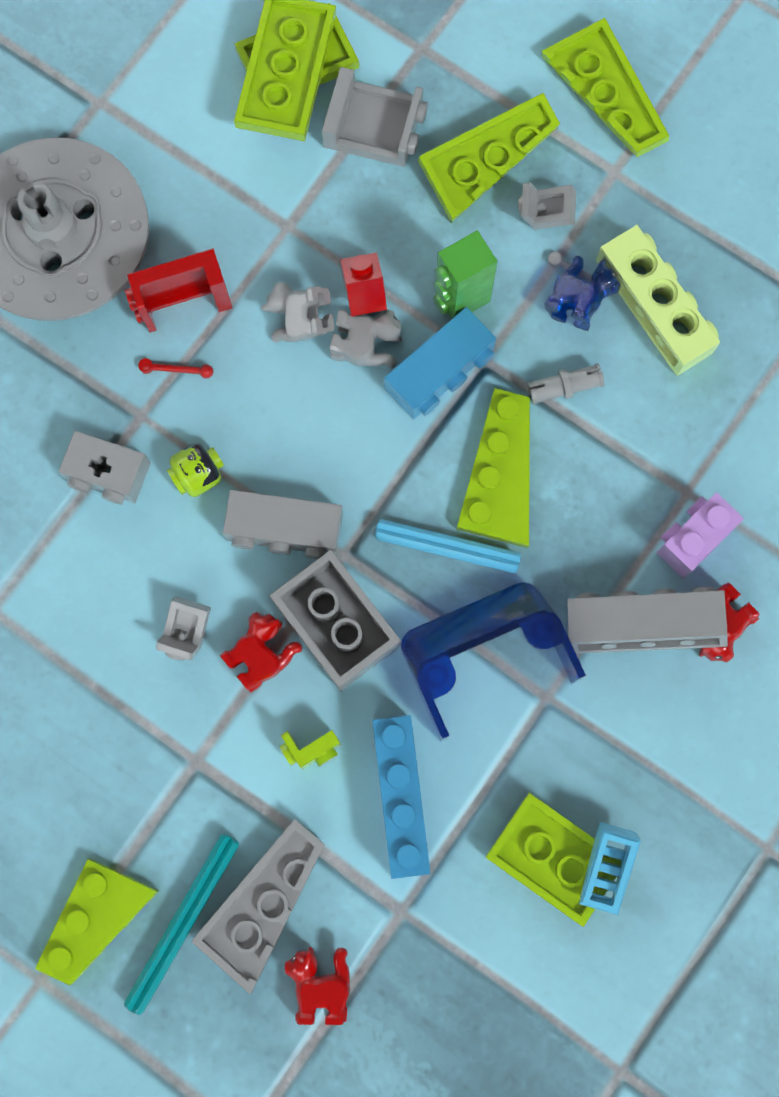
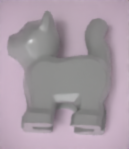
M279 282L274 284L273 290L267 296V303L261 307L263 311L279 314L285 313L286 329L279 328L271 335L272 341L276 343L282 340L286 342L309 340L334 331L335 328L332 314H327L322 319L318 315L319 306L331 303L328 288L315 286L309 287L307 290L293 291L286 283Z
M339 309L336 326H338L339 332L348 333L346 339H342L340 335L333 333L330 344L331 359L348 361L361 367L387 366L394 368L397 362L392 355L374 353L376 338L383 341H402L400 336L401 322L395 317L394 311L384 310L375 317L367 315L351 317L345 310Z

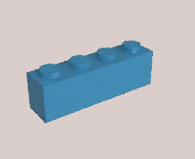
M411 715L372 720L391 879L431 874Z

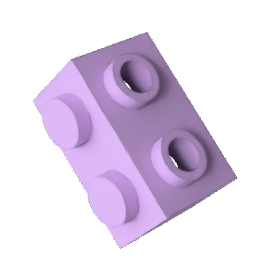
M717 492L708 501L701 496L686 511L691 518L682 527L675 522L660 537L665 544L656 553L682 578L691 573L744 520Z

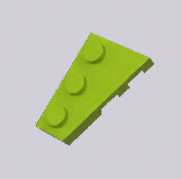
M91 858L87 859L35 969L69 986L74 984L117 935L130 924L144 906L156 896L159 890Z

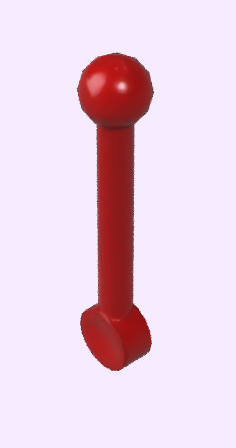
M147 358L141 359L138 363V368L143 374H149L154 370L200 374L203 378L207 379L214 373L212 366L204 364L201 367L152 363Z

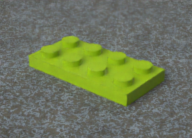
M310 0L264 1L234 118L235 128L305 142L337 14L336 5Z

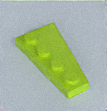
M606 18L542 50L543 59L636 157L669 141V134Z
M544 93L419 156L418 162L451 223L558 129L560 122Z

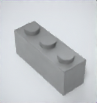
M230 490L223 535L227 541H232L231 546L240 549L252 550L254 545L269 546L268 551L272 553L290 555L291 550L305 551V556L312 559H319L332 550L337 556L343 509L342 505Z

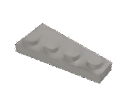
M297 819L293 820L191 941L249 994L252 993L325 845Z

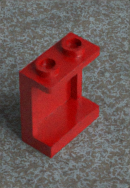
M214 248L127 274L131 288L125 289L131 311H134L138 324L145 322L149 332L157 331L152 316L154 311L209 294H213L219 313L233 309Z

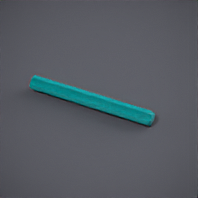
M222 834L218 838L127 996L124 1007L132 1013L141 1015L147 1008L238 849L239 842L231 836Z

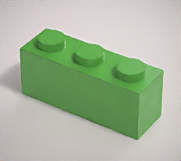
M478 230L438 252L437 268H435V295L433 299L442 315L448 313L451 320L466 307L471 312H474L491 301L498 261Z

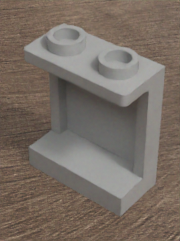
M340 67L322 128L324 148L405 167L408 155L414 156L419 140V134L415 133L417 123L423 124L427 113L428 102L423 101V88L416 86L414 95L357 82L355 81L354 70Z

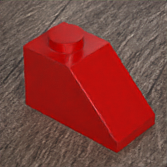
M377 252L340 259L339 264L351 317L387 310L383 275Z

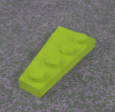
M494 388L456 530L528 548L530 397Z

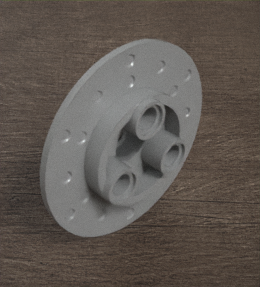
M54 137L32 140L12 147L0 154V308L27 319L58 321L88 314L111 301L129 284L127 274L137 272L146 252L149 237V216L146 202L140 187L130 171L117 158L102 148L70 138ZM85 212H94L91 217L80 219L81 215ZM23 214L22 220L19 221L20 216ZM62 262L57 270L48 271L51 264Z

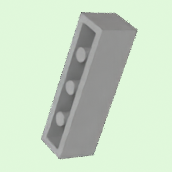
M698 587L693 589L692 592L677 593L673 589H660L648 595H638L634 591H621L616 593L615 596L600 597L595 593H583L578 595L577 598L567 599L568 638L572 654L728 647L724 590L716 591L713 587Z

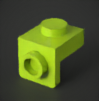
M331 730L304 748L299 749L290 732L286 731L281 734L285 743L280 745L279 748L290 766L298 763L299 767L304 769L314 762L317 763L318 767L338 756L335 749L342 744L334 731Z

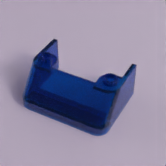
M525 582L514 584L415 627L404 635L401 642L402 655L440 742L448 739L450 735L434 699L446 695L454 687L456 672L450 658L520 627L526 641L532 647L539 650L555 647L571 684L578 682L586 676L561 620L534 585Z

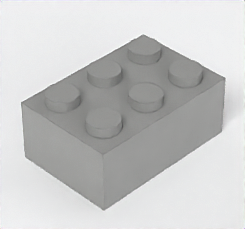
M332 550L328 551L269 595L340 691L344 690L401 646V640Z

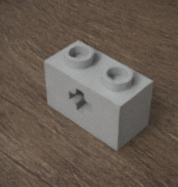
M74 430L58 472L68 481L67 486L84 493H88L91 488L103 492L102 498L123 505L124 500L136 503L151 462L144 453ZM107 465L110 467L109 473L102 472L101 475L97 473L99 468L106 469Z

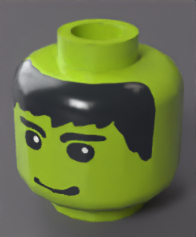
M195 442L170 457L171 467L166 471L181 495L187 492L191 497H198L221 482V474L218 469L223 467L224 464L214 447L206 450L201 443Z

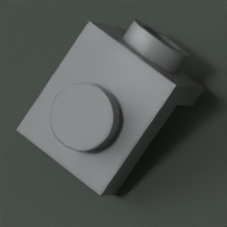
M531 182L523 183L522 196L518 200L520 216L534 230L575 224L576 190L572 185L537 190Z
M175 596L171 600L164 633L157 641L156 649L165 652L166 656L175 660H192L202 647L211 607Z

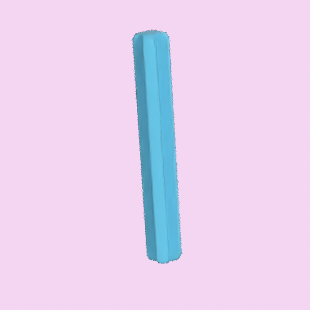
M383 519L378 521L375 530V538L379 541L511 573L517 572L521 560L519 552Z

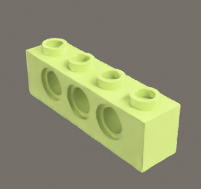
M635 225L601 246L596 262L608 279L615 284V278L612 276V272H614L617 280V285H615L617 292L675 375L678 376L713 354L720 344L719 334L713 323L709 320L705 321L697 310L698 304L694 296L689 291H684L680 286L672 265L668 262H663L656 252L657 247L652 237L648 233H643L639 226ZM641 265L647 270V274H637L631 266ZM662 294L666 297L668 303H657L652 295ZM673 323L684 324L689 333L682 334L677 332L673 327Z

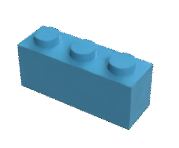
M466 307L385 376L384 388L413 420L421 413L426 416L439 405L440 400L438 398L448 389L454 392L464 384L468 378L466 374L475 366L480 369L495 355L493 350L496 337Z

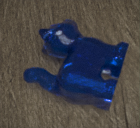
M575 256L572 264L556 279L552 295L548 297L544 306L552 319L562 323H566V312L573 310L571 317L575 319L573 325L576 328L588 331L591 326L590 319L599 309L602 300L616 294L621 284L616 278L615 271L606 266L605 260L599 262L591 276L590 283L578 278L577 276L583 269L584 260L581 256Z

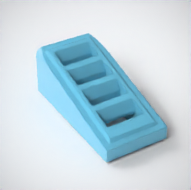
M603 822L599 823L579 900L581 905L615 915L619 914L641 842L636 832ZM608 840L625 844L624 850L607 845ZM603 855L620 859V866L602 861ZM601 871L615 875L617 880L615 882L598 877V872ZM594 886L613 891V897L610 898L593 893Z

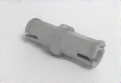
M599 363L570 372L563 369L558 371V375L527 382L529 396L532 397V404L535 405L539 402L562 396L568 399L573 397V393L599 386L603 387L604 377L602 371L599 372L601 370Z

